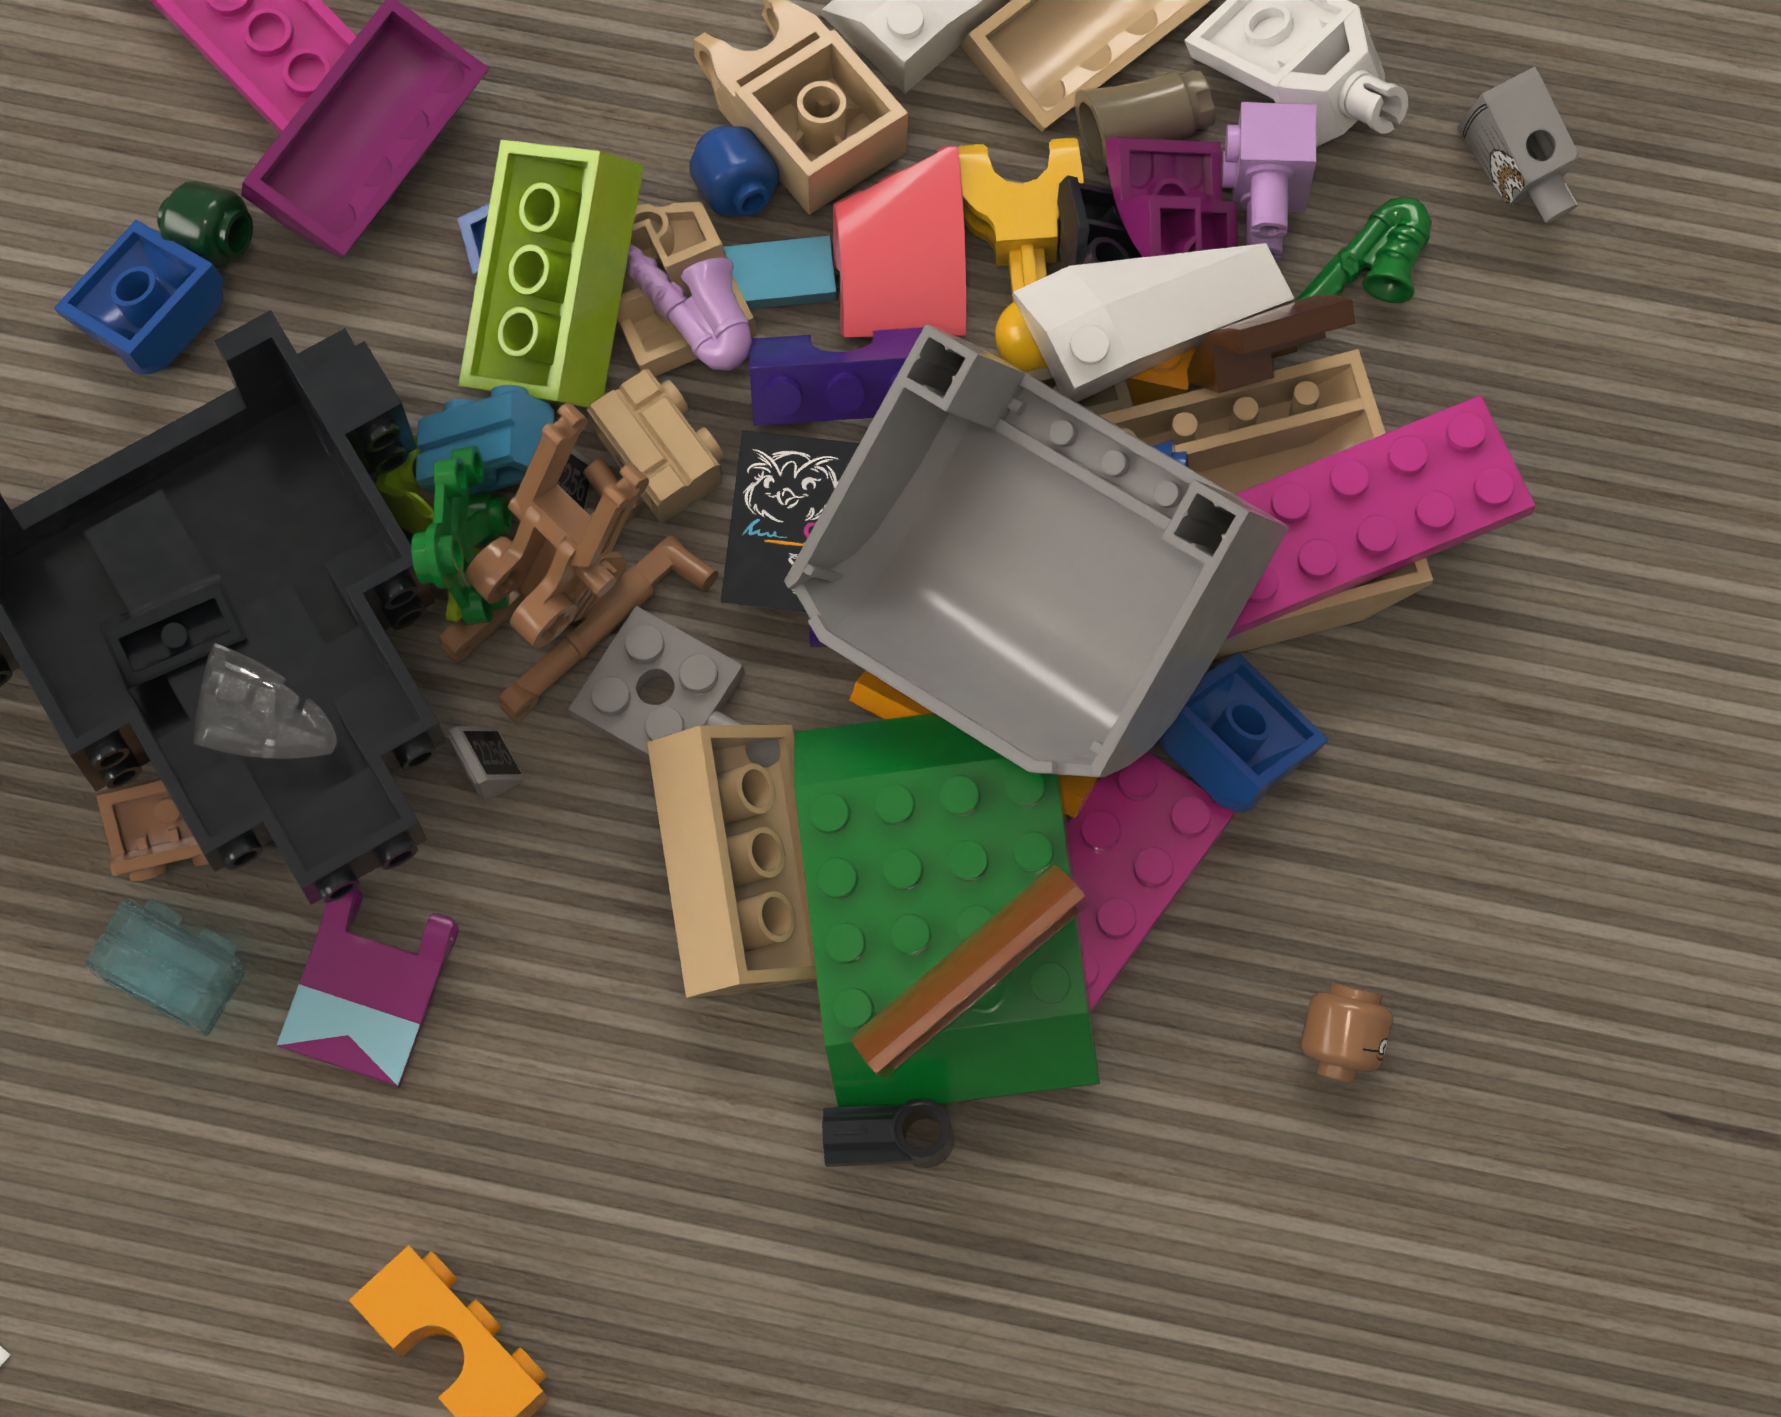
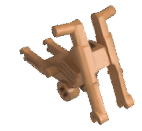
M570 402L563 404L557 412L561 417L554 424L549 423L541 430L543 436L515 497L508 505V509L521 521L513 542L506 536L491 542L473 559L464 575L465 580L490 604L500 601L509 594L508 607L493 610L491 622L467 625L463 621L455 622L438 638L442 642L440 648L458 664L510 617V625L534 649H540L549 644L573 620L577 621L580 619L582 621L581 624L573 631L568 632L562 641L517 681L507 687L498 697L502 702L499 707L515 723L520 722L532 711L541 694L578 661H583L588 656L590 650L629 617L635 606L640 607L655 593L653 587L672 570L702 591L708 590L718 577V571L687 551L674 534L667 536L636 565H633L623 574L627 559L620 552L611 551L623 527L635 517L642 507V503L637 499L647 488L649 479L633 463H629L620 470L619 473L623 478L619 481L605 461L599 458L583 471V475L601 498L595 511L589 515L557 483L580 433L587 424V418Z

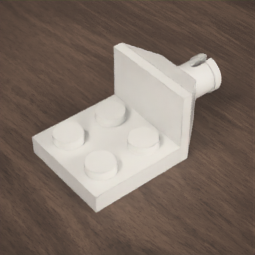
M1226 0L1184 40L1192 58L1274 99L1275 103L1317 104L1316 147L1343 135L1358 120L1379 133H1389L1394 130L1392 122L1380 117L1379 114H1383L1400 124L1408 109L1407 92L1396 84L1385 82V72L1358 5L1348 0Z

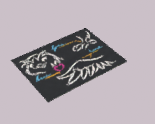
M742 430L720 603L806 612L795 591L789 589L784 580L860 443Z

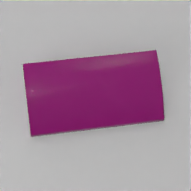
M385 0L244 179L241 196L295 233L344 259L489 71V67L398 0Z

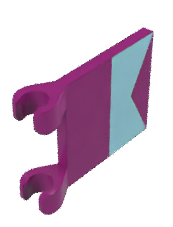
M356 888L347 896L325 904L321 925L276 1046L400 1088L442 969L455 944L459 927L449 916L439 913L431 914L423 932L418 955L349 933L348 931L356 918L363 900L362 893Z

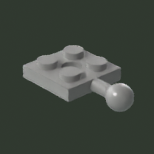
M635 606L568 710L573 719L650 761L647 742L699 725H742L721 713V710L745 675L743 665ZM665 678L674 684V692L665 703L650 705L640 699V690L650 679ZM768 740L747 744L746 754L748 759L762 767L774 765L780 758L779 741Z

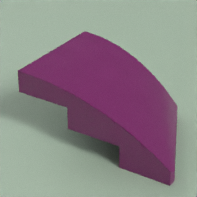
M1124 137L1105 140L1107 166L1116 207L1130 239L1142 257L1238 247L1237 201H1222L1221 142Z

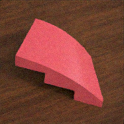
M944 146L938 149L937 153L904 170L899 169L864 191L859 190L833 203V266L840 271V334L843 337H873V331L923 328L925 324L954 336L966 335L965 229L961 171L957 146Z

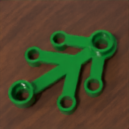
M477 446L453 449L451 459L435 462L433 524H429L426 531L415 533L411 543L413 566L419 582L423 585L434 583L438 589L448 588L460 607L463 620L467 625L491 622L493 610L507 608L509 604V594L496 603H488L472 586H469L463 575L477 556L473 547L479 544L491 543L502 537L503 534H510L512 531V513L508 509L509 502L505 496L496 497L493 492L469 495V486L482 484L484 481V464Z

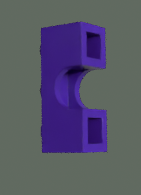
M923 328L873 331V341L871 344L864 348L847 352L820 350L812 345L811 335L752 338L749 353L753 425L874 418Z

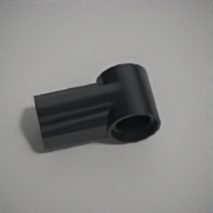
M917 1099L909 1101L905 1105L823 1108L822 1135L826 1167L912 1164L916 1167L929 1168L938 1166L945 1161L954 1147L955 1136L949 1116L942 1106L932 1100ZM931 1119L941 1126L940 1137L931 1147L919 1149L906 1142L907 1130L917 1120Z

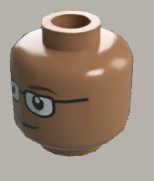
M1331 982L1329 992L1322 991L1312 996L1300 1040V1048L1306 1056L1319 1061L1317 1074L1355 1083L1357 1071L1373 1072L1381 1068L1393 1025L1391 1011L1387 1007L1380 1005L1383 995Z

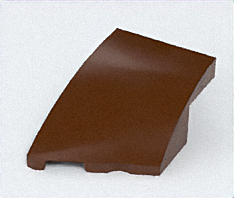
M1315 295L1299 299L1218 329L1209 334L1194 352L1187 368L1188 382L1217 393H1222L1274 378L1272 358L1297 352L1298 345L1326 338L1325 332L1355 324L1353 301L1351 298L1336 295Z

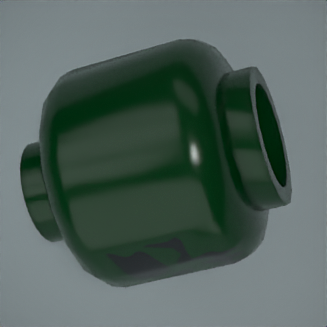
M200 181L185 182L177 187L162 202L157 215V223L162 239L178 243L212 263L215 268L225 267L234 259L244 254L249 247L253 235V219L250 213H248L243 198L232 190Z

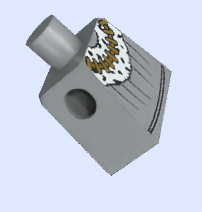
M1536 67L1482 93L1457 129L1503 201L1510 206L1530 196L1546 224L1561 218L1575 209L1578 203L1564 181L1563 176L1579 159L1578 151Z

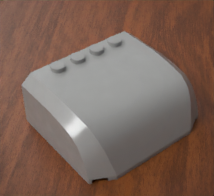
M925 324L784 582L789 589L795 591L810 617L808 623L821 643L1031 773L1106 777L1131 765L1149 751L1173 724L1225 642L1289 527L1260 508L1012 364L973 343Z

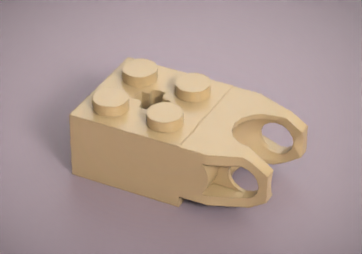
M762 0L764 3L762 16L773 34L774 40L758 50L743 51L733 48L725 41L714 38L704 32L693 39L694 56L711 82L721 113L733 127L743 126L755 134L779 169V181L810 215L907 153L908 112L835 29L829 31L815 14L788 0Z

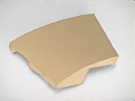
M702 202L672 203L665 207H655L650 204L637 205L630 244L642 250L643 255L655 259L657 268L669 275V282L674 281L682 286L687 292V298H690L692 293L689 286L681 278L684 269L707 259L727 258L722 242ZM625 271L617 321L640 372L644 369H649L654 377L698 359L692 353V347L673 323L668 322ZM732 274L733 293L750 324L751 336L759 333L754 317Z

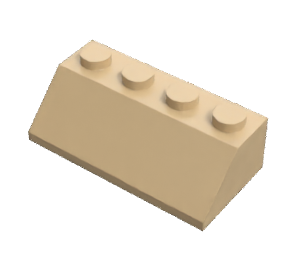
M699 725L647 742L686 998L732 995L817 981L794 790V734L792 725ZM768 740L779 741L780 758L774 765L762 767L748 759L746 754L747 744Z

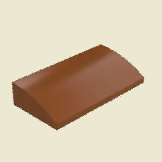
M1055 864L1052 865L850 1037L851 1042L877 1075L887 1078L1088 907L1086 895L1064 871Z

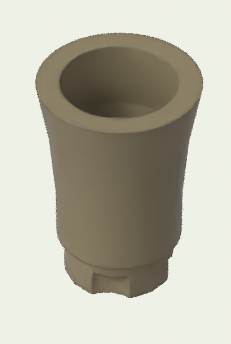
M1191 70L1180 74L1169 72L1146 80L1113 87L1078 90L1075 95V115L1080 137L1091 163L1100 173L1108 171L1105 140L1118 137L1182 140L1191 137L1194 131L1214 125L1216 119L1210 87L1201 71Z

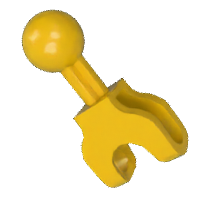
M1075 137L1052 139L1049 142L1048 168L1037 179L1025 183L1009 182L996 174L988 156V147L984 144L961 145L958 147L964 224L975 236L986 241L991 246L994 252L996 267H1010L1012 293L1048 276L1046 263H1057L1058 241L1061 237V218L1057 205L1059 183L1067 175L1078 177V182L1084 183L1079 143ZM1012 296L1013 303L1002 312L995 328V343L999 355L1004 361L1024 372L1048 367Z

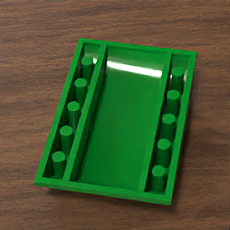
M935 713L794 732V790L824 1044L838 1107L905 1105L907 1102L917 1099L932 1100L941 1105L1100 1084L1078 915L887 1078L877 1075L871 1069L850 1040L852 1035L1052 865L1058 866L1074 881L1060 775L1028 772Z

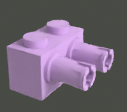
M1241 102L1238 125H1227L1225 151L1222 152L1221 164L1222 188H1232V201H1237V211H1246V245L1267 243L1275 261L1278 262L1282 259L1283 237L1287 234L1288 212L1305 213L1316 166L1317 104Z

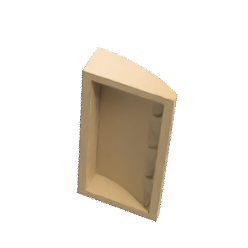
M1011 0L968 33L960 47L997 90L1025 118L1043 132L1075 107V95L1078 90L1100 88L1212 0Z

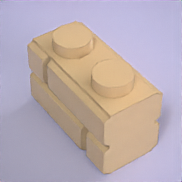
M644 369L621 384L619 389L610 391L590 404L587 414L590 428L620 469L629 463H633L649 479V484L641 497L659 522L665 523L688 508L690 503L697 502L719 487L722 483V477L718 462L724 459V454L714 437L705 427L695 432L683 416L684 413L689 411V408L677 387L669 379L660 384L649 369Z

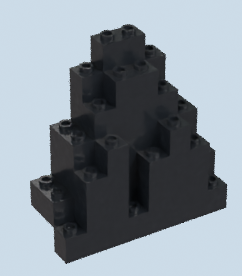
M270 310L214 340L235 387L234 389L12 510L0 492V687L11 679L13 671L20 667L22 668L68 753L95 791L105 786L109 789L118 788L131 782L141 773V766L151 761L202 853L215 872L225 866L228 869H237L252 862L262 853V846L274 840L310 905H313L321 899L325 903L337 901L350 894L359 886L360 882L358 879L380 866L384 870L395 868L411 859L417 853V845L426 841L427 838L391 773L401 767L404 771H410L426 764L437 754V747L446 743L438 720L385 630L391 627L394 630H400L411 626L425 615L428 606L435 603L429 584H421L416 576L409 541L369 476L374 472L376 474H385L395 470L407 460L410 452L417 449L403 404L365 341L355 345L344 328L297 354L273 312ZM219 573L247 638L127 690L103 638L100 624Z

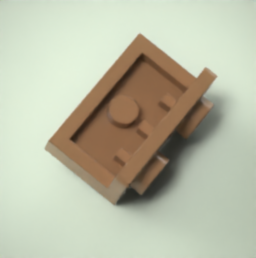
M160 777L97 793L96 798L112 859L109 862L112 876L129 873L131 881L147 880L167 873L169 871L167 863L192 858L194 866L209 865Z

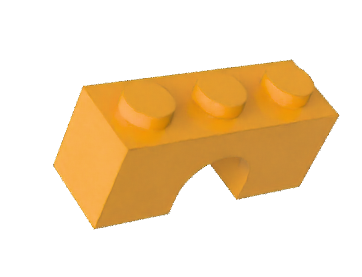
M408 1245L349 1299L357 1311L400 1358L407 1354L417 1343L431 1336H447L457 1340L462 1345L464 1365L461 1374L438 1397L454 1417H531L549 1400L544 1391L538 1386L547 1375L521 1347L510 1355L493 1337L502 1329L501 1325L477 1299L473 1300L466 1307L449 1288L458 1279L432 1251L421 1259Z

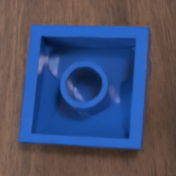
M135 220L54 309L68 322L118 354L133 372L143 375L152 374L168 367L215 316L223 301L221 288L224 278L209 261L174 241L162 239L159 232Z
M1237 652L1202 677L1173 724L1161 736L1159 742L1166 754L1176 761L1217 804L1235 811H1249L1259 803L1268 790L1323 748L1329 739Z

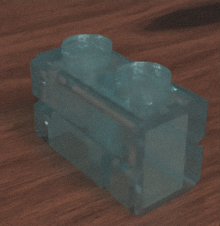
M126 898V900L121 902L107 925V931L101 935L88 956L87 968L96 978L206 1037L211 1033L223 1013L226 1003L230 1001L245 976V968L239 959L233 956L238 947L225 937L207 928L203 929L199 937L178 926L182 917L171 908L154 899L149 898L144 907Z

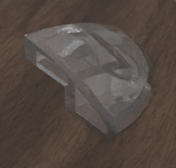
M216 643L213 644L202 681L193 744L241 756L293 759L332 754L337 740L330 721L313 700L306 699L301 712L296 708L299 698L290 688L283 685L286 680L284 677L239 652Z

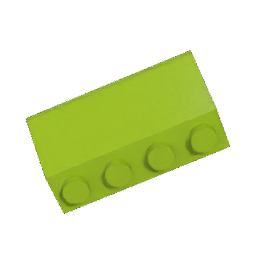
M500 140L458 386L491 392V389L496 386L516 385L526 388L529 391V395L544 402L559 405L570 402L575 407L588 409L590 404L604 396L644 164L598 150Z

